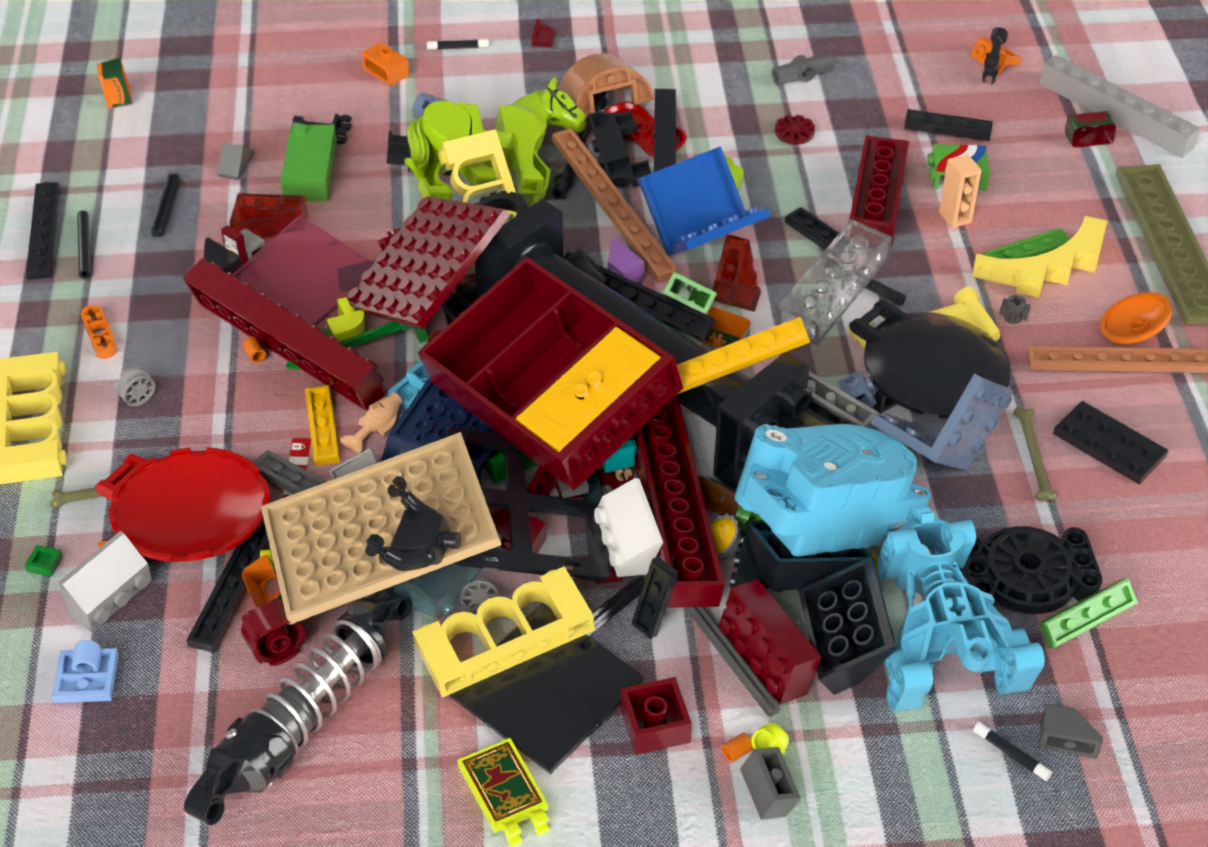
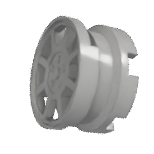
M134 366L125 369L119 374L121 376L120 379L115 380V391L129 406H139L147 402L155 391L154 381L140 367Z
M484 580L468 583L460 594L462 612H470L476 615L478 608L483 602L490 598L499 597L496 586Z

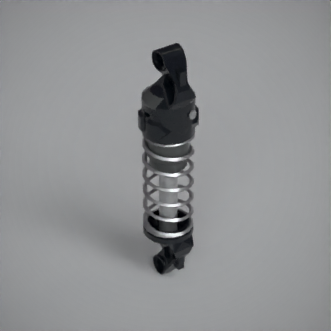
M386 588L376 592L369 598H362L351 602L345 614L341 615L333 625L334 634H323L322 641L329 654L318 648L309 649L310 661L317 670L305 663L295 664L296 676L303 685L290 678H281L280 686L282 691L279 694L267 693L266 703L261 709H252L244 718H237L226 731V737L215 748L211 749L205 772L191 788L185 799L184 811L208 825H214L223 816L226 794L239 792L262 793L273 784L275 778H282L294 763L293 758L297 755L298 748L305 746L308 742L309 732L319 731L322 727V717L334 715L336 702L346 701L350 696V687L360 686L364 681V672L374 671L377 665L388 655L384 637L386 622L406 619L412 609L411 598ZM327 638L335 640L340 646L333 651L327 642ZM313 653H317L327 660L320 666ZM362 664L368 665L370 667L363 668ZM300 667L312 674L308 680L300 673ZM348 669L360 672V677L356 682L349 683L345 674ZM285 682H287V683H289V684H291V685H293V686H287V687H286ZM335 683L346 686V692L342 697H335L331 689ZM321 698L332 701L330 711L325 713L320 711L317 703ZM318 720L316 726L312 727V725Z

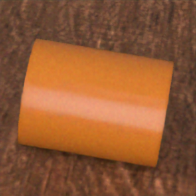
M252 336L244 340L243 348L253 363L262 362L267 354L258 338Z
M744 732L721 745V751L730 763L754 750L750 737Z

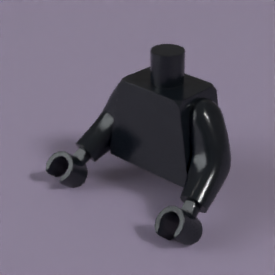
M400 476L395 477L392 481L393 484H390L387 492L389 496L394 498L400 496V502L406 510L403 513L391 546L383 547V538L378 534H371L366 541L368 544L365 548L366 554L371 557L379 554V559L399 571L417 570L441 563L447 548H460V532H451L442 514L423 503L411 491L406 492V480Z

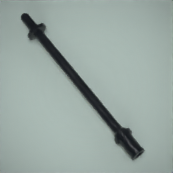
M607 91L593 94L595 112L604 110L608 105ZM588 117L585 129L579 135V139L583 144H585L592 129ZM568 162L564 171L556 175L555 185L551 191L554 199L559 200L560 198L562 200L567 189L572 185L573 178L571 174L573 169Z

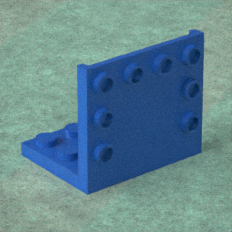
M721 146L637 179L668 256L692 249L771 217L768 208L759 210L757 206L745 211Z

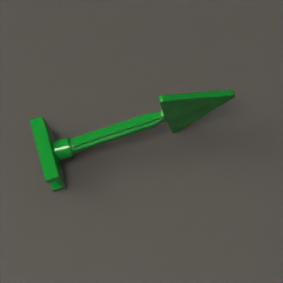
M393 321L341 341V344L345 348H353L401 329L404 331L412 328L420 343L429 341L425 328L419 329ZM323 329L324 334L330 337L327 329ZM290 361L286 364L287 369L301 370Z

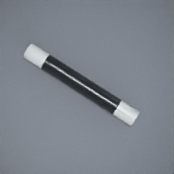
M488 39L427 42V50L489 47Z
M978 722L974 727L973 731L1043 780L1047 781L1052 775L1051 770L983 723Z

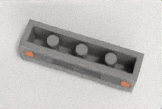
M809 371L807 390L812 393V400L805 412L826 425L851 424L878 430L877 427L870 424L875 414L879 415L877 411Z

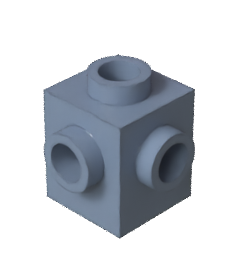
M861 370L838 381L843 392L868 407L877 404L873 393L876 387L870 377H864Z

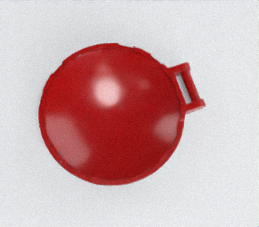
M191 447L169 451L170 455L157 460L154 457L147 460L130 453L105 480H100L95 485V490L99 495L112 500L108 509L111 527L115 535L119 531L123 532L142 556L167 562L202 560L222 554L238 546L248 539L264 520L261 506L269 504L270 501L267 481L260 474L259 468L254 463L237 453L207 447L206 451H191Z

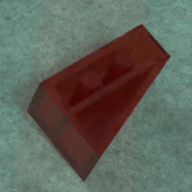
M238 193L229 225L238 232L247 229L262 239L303 232L308 220L306 197L302 195Z
M726 234L712 291L717 293L714 299L716 302L755 312L761 290L757 285V272L754 271V259L748 239Z

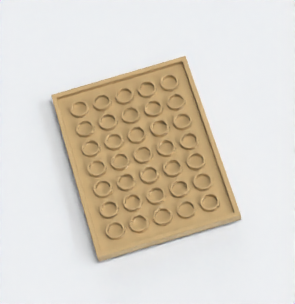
M461 432L261 506L286 618L290 621V624L501 545ZM397 476L406 480V492L411 491L423 503L442 514L451 532H460L461 534L460 548H447L442 562L437 565H430L411 571H399L379 559V554L371 557L365 552V548L368 545L366 541L371 534H378L383 538V547H390L403 513L406 510L400 502V496L394 498L389 496L387 492L390 484H393L392 481Z

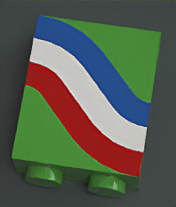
M933 144L932 153H928L927 166H931L929 168V180H933V188L938 189L940 176H945L948 159L968 154L982 170L978 190L987 191L990 170L986 145Z

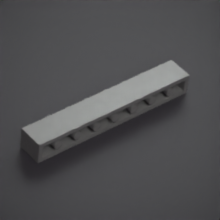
M1055 55L1044 63L1040 85L1092 112L1108 111L1115 124L1181 158L1194 149L1200 128L1191 122L1136 96L1134 93L1126 91L1118 85L1083 69L1081 66L1065 60L1063 57Z

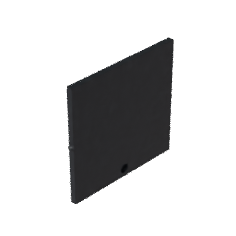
M543 603L525 618L532 631L557 620L553 611ZM516 627L496 646L522 636L519 628ZM585 634L449 694V696L505 740L511 738L519 751L551 775L620 705V689L641 684L644 681V676Z

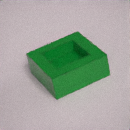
M36 545L25 564L26 571L52 577L63 557L61 550Z

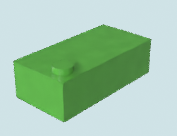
M291 124L280 180L284 201H328L337 150L335 125Z

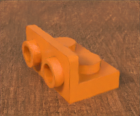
M979 37L970 55L984 65L987 52L991 53L993 42L990 38ZM1002 44L999 51L1000 59L997 75L1002 74L1005 66H1018L1022 60L1020 56Z

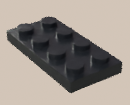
M1081 401L1054 427L1053 431L1055 436L1139 485L1168 454V449L1084 401Z

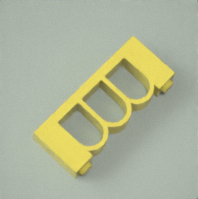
M496 129L442 143L441 151H438L439 159L442 165L445 164L447 171L452 170L450 176L451 185L458 194L464 196L461 202L467 203L474 196L498 190L507 191V193L515 192ZM491 160L497 179L496 181L469 186L460 180L458 170L468 165ZM506 211L510 215L506 221L516 217V212Z
M58 351L0 359V484L63 476V465L67 464L65 450H62V443L58 432L62 425V417L58 405L62 400L60 386H62V376L66 375V365L64 361H60ZM46 388L40 392L12 395V392ZM46 413L39 417L12 420V417ZM47 438L38 443L11 446V442Z
M561 567L540 576V582L532 581L518 587L513 593L512 600L507 597L490 598L480 605L476 615L470 612L455 613L448 617L442 626L439 621L423 625L418 630L413 631L416 648L443 698L594 631L595 628L591 610L566 568ZM535 601L543 602L551 608L557 620L532 631L521 610L528 603ZM508 617L516 623L522 636L496 646L486 625L494 618ZM472 632L481 639L487 651L460 663L450 641L459 633Z

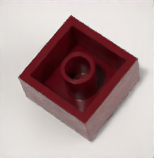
M676 677L620 689V711L635 755L691 743L692 722Z

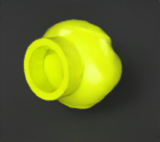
M769 723L760 727L753 734L751 742L754 749L779 747L783 755L789 743V737L778 724Z

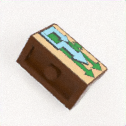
M699 475L698 479L705 507L722 516L728 514L735 517L739 507L734 498L737 489L711 476Z

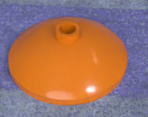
M1142 292L1133 294L1119 300L1105 312L1100 322V329L1103 336L1113 343H1140L1154 337L1164 329L1172 316V305L1169 299L1160 293Z

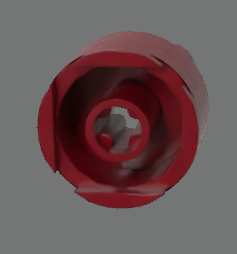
M280 598L272 599L270 602L262 604L254 610L245 612L242 616V637L255 659L261 664L268 662L270 666H276L291 660L299 653L297 648L301 642L304 644L306 641L304 627L300 621L290 624V621L286 618L283 601Z

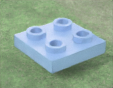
M82 640L76 643L74 650H60L52 693L54 703L112 701L119 656L117 648L101 649L100 645L94 641Z

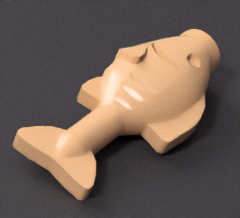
M391 393L388 397L382 398L370 405L366 415L359 419V425L363 427L354 436L342 437L340 443L351 448L356 454H360L363 448L362 442L371 432L378 431L382 436H385L396 423L399 406L403 403L401 397L396 393Z

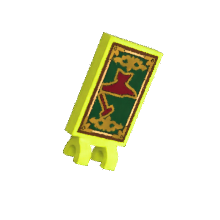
M511 738L457 760L458 768L492 831L496 833L503 830L511 847L522 843L519 835L521 829L517 823L526 819L531 820L538 836L549 831V827L546 824L548 816L545 813L548 810V803Z

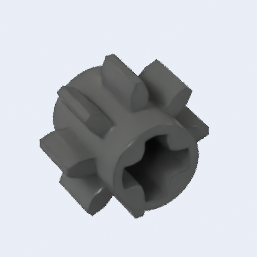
M1011 295L1008 299H1003L999 314L1004 315V319L1008 323L1018 324L1022 320H1027L1031 305L1026 304L1024 297Z

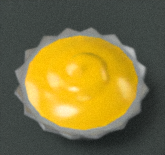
M725 514L724 516L718 515L716 519L710 521L719 560L730 556L737 549L741 539L738 520H735L734 515Z

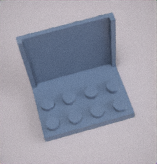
M974 374L939 436L925 432L924 427L913 421L902 420L886 414L884 417L875 414L870 424L936 463L968 470L976 455L984 450L986 446L985 439L989 432H993L998 426V417L1002 410L1007 409L1010 405L1013 390Z

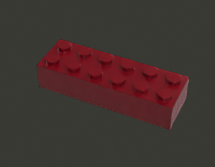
M865 135L848 225L847 238L850 241L892 247L909 141Z

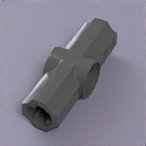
M827 52L806 58L804 55L796 56L791 63L772 68L773 81L776 85L798 79L802 82H809L816 74L835 69L833 54Z

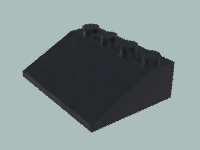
M765 521L745 522L746 532L760 577L770 590L776 592L802 589L866 558H873L866 548L823 552L799 557L794 556L772 532L771 527Z
M872 557L866 558L798 590L810 643L822 657L816 670L818 679L833 695L860 684L897 650Z

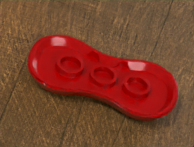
M619 102L603 111L606 113L632 111L638 132L623 137L634 141L647 155L654 157V118L642 106L632 102ZM676 126L677 152L686 142L687 135L681 128Z

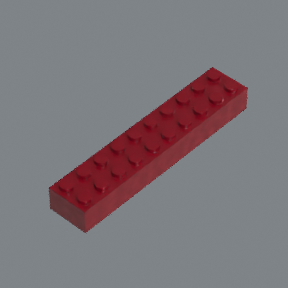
M201 258L183 277V280L200 306L247 336L257 337L261 345L286 361L295 364L303 372L325 386L330 385L331 390L367 412L370 405L382 399L388 392L383 384V377L376 370L378 368L371 359L361 358L353 348H345L334 336H326L318 326H310L303 317L298 314H291L281 303L276 305L268 295L257 293L249 283H241L233 273H225L215 262L209 263Z
M673 397L630 438V440H635L638 453L634 455L635 469L663 541L656 557H660L678 571L667 608L719 607L725 586L679 398Z

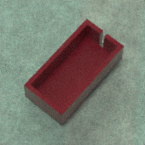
M758 579L732 587L725 604L726 608L723 610L719 622L723 634L727 635L737 652L744 657L751 666L752 671L761 679L768 692L775 697L779 704L807 695L822 658Z

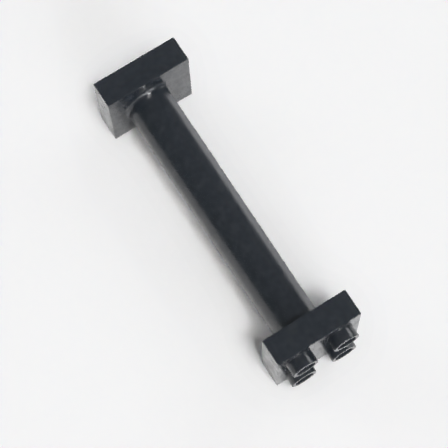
M544 199L539 200L505 223L475 261L477 299L527 256L674 356L677 365L709 352L564 259L563 211ZM784 352L753 378L747 377L740 371H735L675 396L679 398L681 405L716 427L713 476L737 489L755 429L762 426V424L775 425L785 429L805 427L803 425L804 412L812 400V393L807 390L810 366L788 352Z

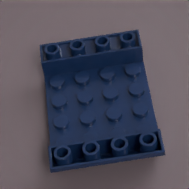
M428 378L389 433L381 462L445 438L446 432L450 428L497 432L432 384ZM466 447L480 487H482L481 472L495 450Z

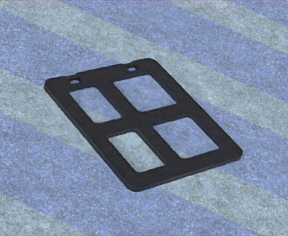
M450 428L447 430L445 438L461 432L466 447L503 452L507 490L483 487L481 489L487 506L504 508L508 511L511 550L492 548L455 562L456 565L473 568H495L500 571L545 575L551 570H557L567 565L579 567V571L567 570L570 577L592 581H605L609 578L611 573L609 551L602 541L600 526L594 518L595 509L602 498L598 469L586 479L589 485V492L582 494L583 499L532 494L526 490L524 453L505 438L494 432L463 428ZM528 512L583 518L586 525L589 559L534 553L531 550ZM483 556L495 557L498 562L485 561Z

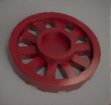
M786 115L784 118L777 120L775 135L779 140L788 144H804L814 137L815 125L812 120L804 118V116Z

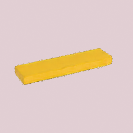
M330 385L305 388L314 465L321 466L340 463Z

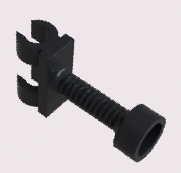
M996 27L992 30L990 40L993 42L991 53L987 52L984 61L983 83L986 76L992 77L991 84L996 81L1000 59L999 51L1001 44L1006 43L1008 31L1004 28Z
M335 114L333 122L330 124L305 121L304 116H294L292 124L335 125L337 143L344 144L348 137L341 136H346L347 131L351 129L352 124L350 122L352 117L345 114L341 116Z

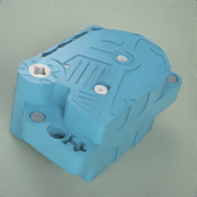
M762 424V426L755 429L734 498L744 510L758 513L771 527L772 532L791 551V554L799 557L880 545L883 536L893 528H896L897 523L906 522V518H909L908 512L910 508L928 506L931 493L928 489L912 483L917 465V459L913 452L899 440L882 432L851 424L789 429Z

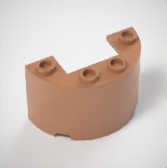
M592 54L580 59L568 69L559 86V90L567 93L586 117L588 114L595 112L593 94L612 89L619 91L630 88L632 103L639 104L654 100V94L648 81L621 59L609 54Z

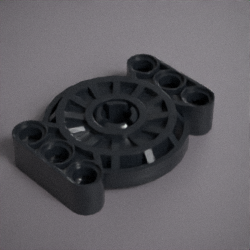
M1028 526L1004 528L993 533L984 542L976 537L975 544L964 567L959 569L968 584L975 586L980 591L991 594L999 605L1025 614L1053 612L1065 606L1072 598L1079 602L1100 591L1103 581L1088 535L1078 527L1066 529L1061 539L1043 529Z

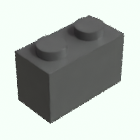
M780 748L754 749L741 766V773L760 819L786 817L801 797Z

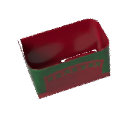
M1108 111L1068 115L1065 135L1073 147L1113 143L1116 125Z

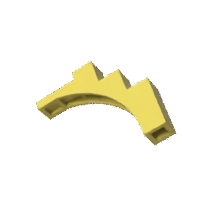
M1085 216L1080 229L1072 239L1057 249L1041 255L1017 259H998L977 254L972 277L1017 287L1016 293L1039 298L1044 280L1067 285L1071 268L1095 273L1107 220Z

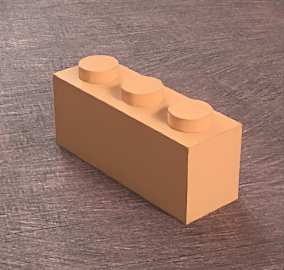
M968 154L951 158L947 161L939 213L952 228L972 223L982 170Z

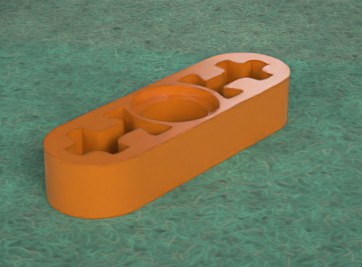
M98 305L86 306L81 311V317L96 356L102 359L113 357L117 353V347L102 308ZM95 316L97 320L92 321L91 317ZM99 329L105 330L100 334L93 333L94 331ZM106 342L107 347L103 348L101 343Z

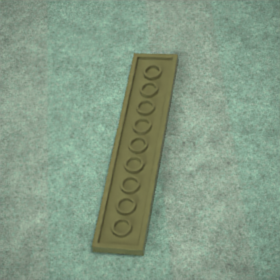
M1161 165L1117 167V179L1185 326L1208 324V261Z

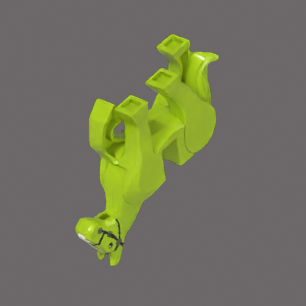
M555 77L551 79L545 89L529 93L511 105L499 106L493 130L496 129L508 169L516 174L517 193L524 194L529 207L544 199L549 184L550 169L537 155L544 139L547 124L559 126L566 130L572 128L577 135L585 129L587 123L586 115L574 104L569 95L556 88L558 80ZM435 101L425 108L422 116L410 121L406 132L411 149V158L404 159V164L410 168L418 179V189L422 194V198L430 196L451 200L453 191L439 179V176L447 172L445 164H441L438 151H441L442 143L487 131L483 130L478 105ZM491 160L468 165L458 170L467 179L470 186L497 180L494 169L491 168L493 167Z

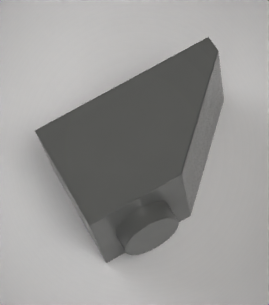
M1046 703L1041 718L1039 748L1097 759L1103 743V737L1076 709L1059 704L1052 705Z

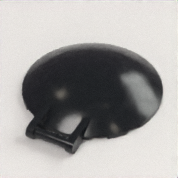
M880 299L874 304V308L861 318L854 319L849 324L850 330L866 341L863 356L866 371H869L872 375L874 385L893 402L913 412L923 415L925 411L939 414V418L948 419L974 374L1002 386H1009L1011 378L1010 366L1001 347L987 333L962 319L934 312L904 313L887 301ZM879 315L885 318L875 328L869 325Z

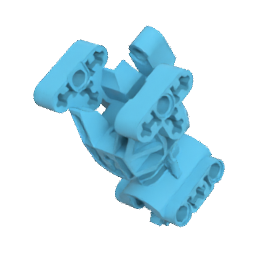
M926 505L910 508L908 512L909 518H906L907 523L897 531L888 532L877 561L881 580L894 579L897 587L907 591V598L909 599V610L899 630L897 650L885 660L890 681L887 687V701L891 712L921 708L924 703L925 694L930 691L933 685L932 670L935 661L942 660L944 655L950 654L959 655L964 667L972 672L982 673L995 670V684L1001 695L1029 690L1044 667L1045 659L1041 645L1038 642L1030 643L1023 628L1011 629L1008 620L993 606L995 600L992 595L968 584L959 570L964 567L976 541L973 522L971 520H963L949 523L934 518V512H931L930 507ZM915 593H919L923 597L922 602L913 606Z

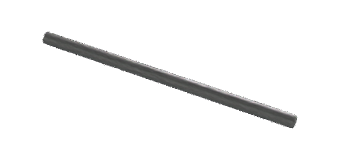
M610 485L601 487V494L604 496L614 489ZM685 607L766 715L772 717L774 714H777L780 711L778 701L768 692L767 687L752 671L751 666L744 657L737 652L727 635L723 634L720 626L706 608Z

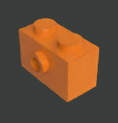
M382 42L361 52L363 69L390 87L409 76L408 59Z

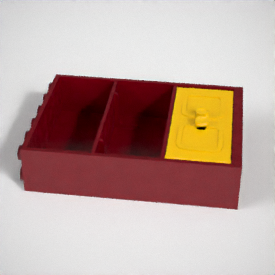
M527 256L417 352L432 384L573 491L683 389L674 356Z

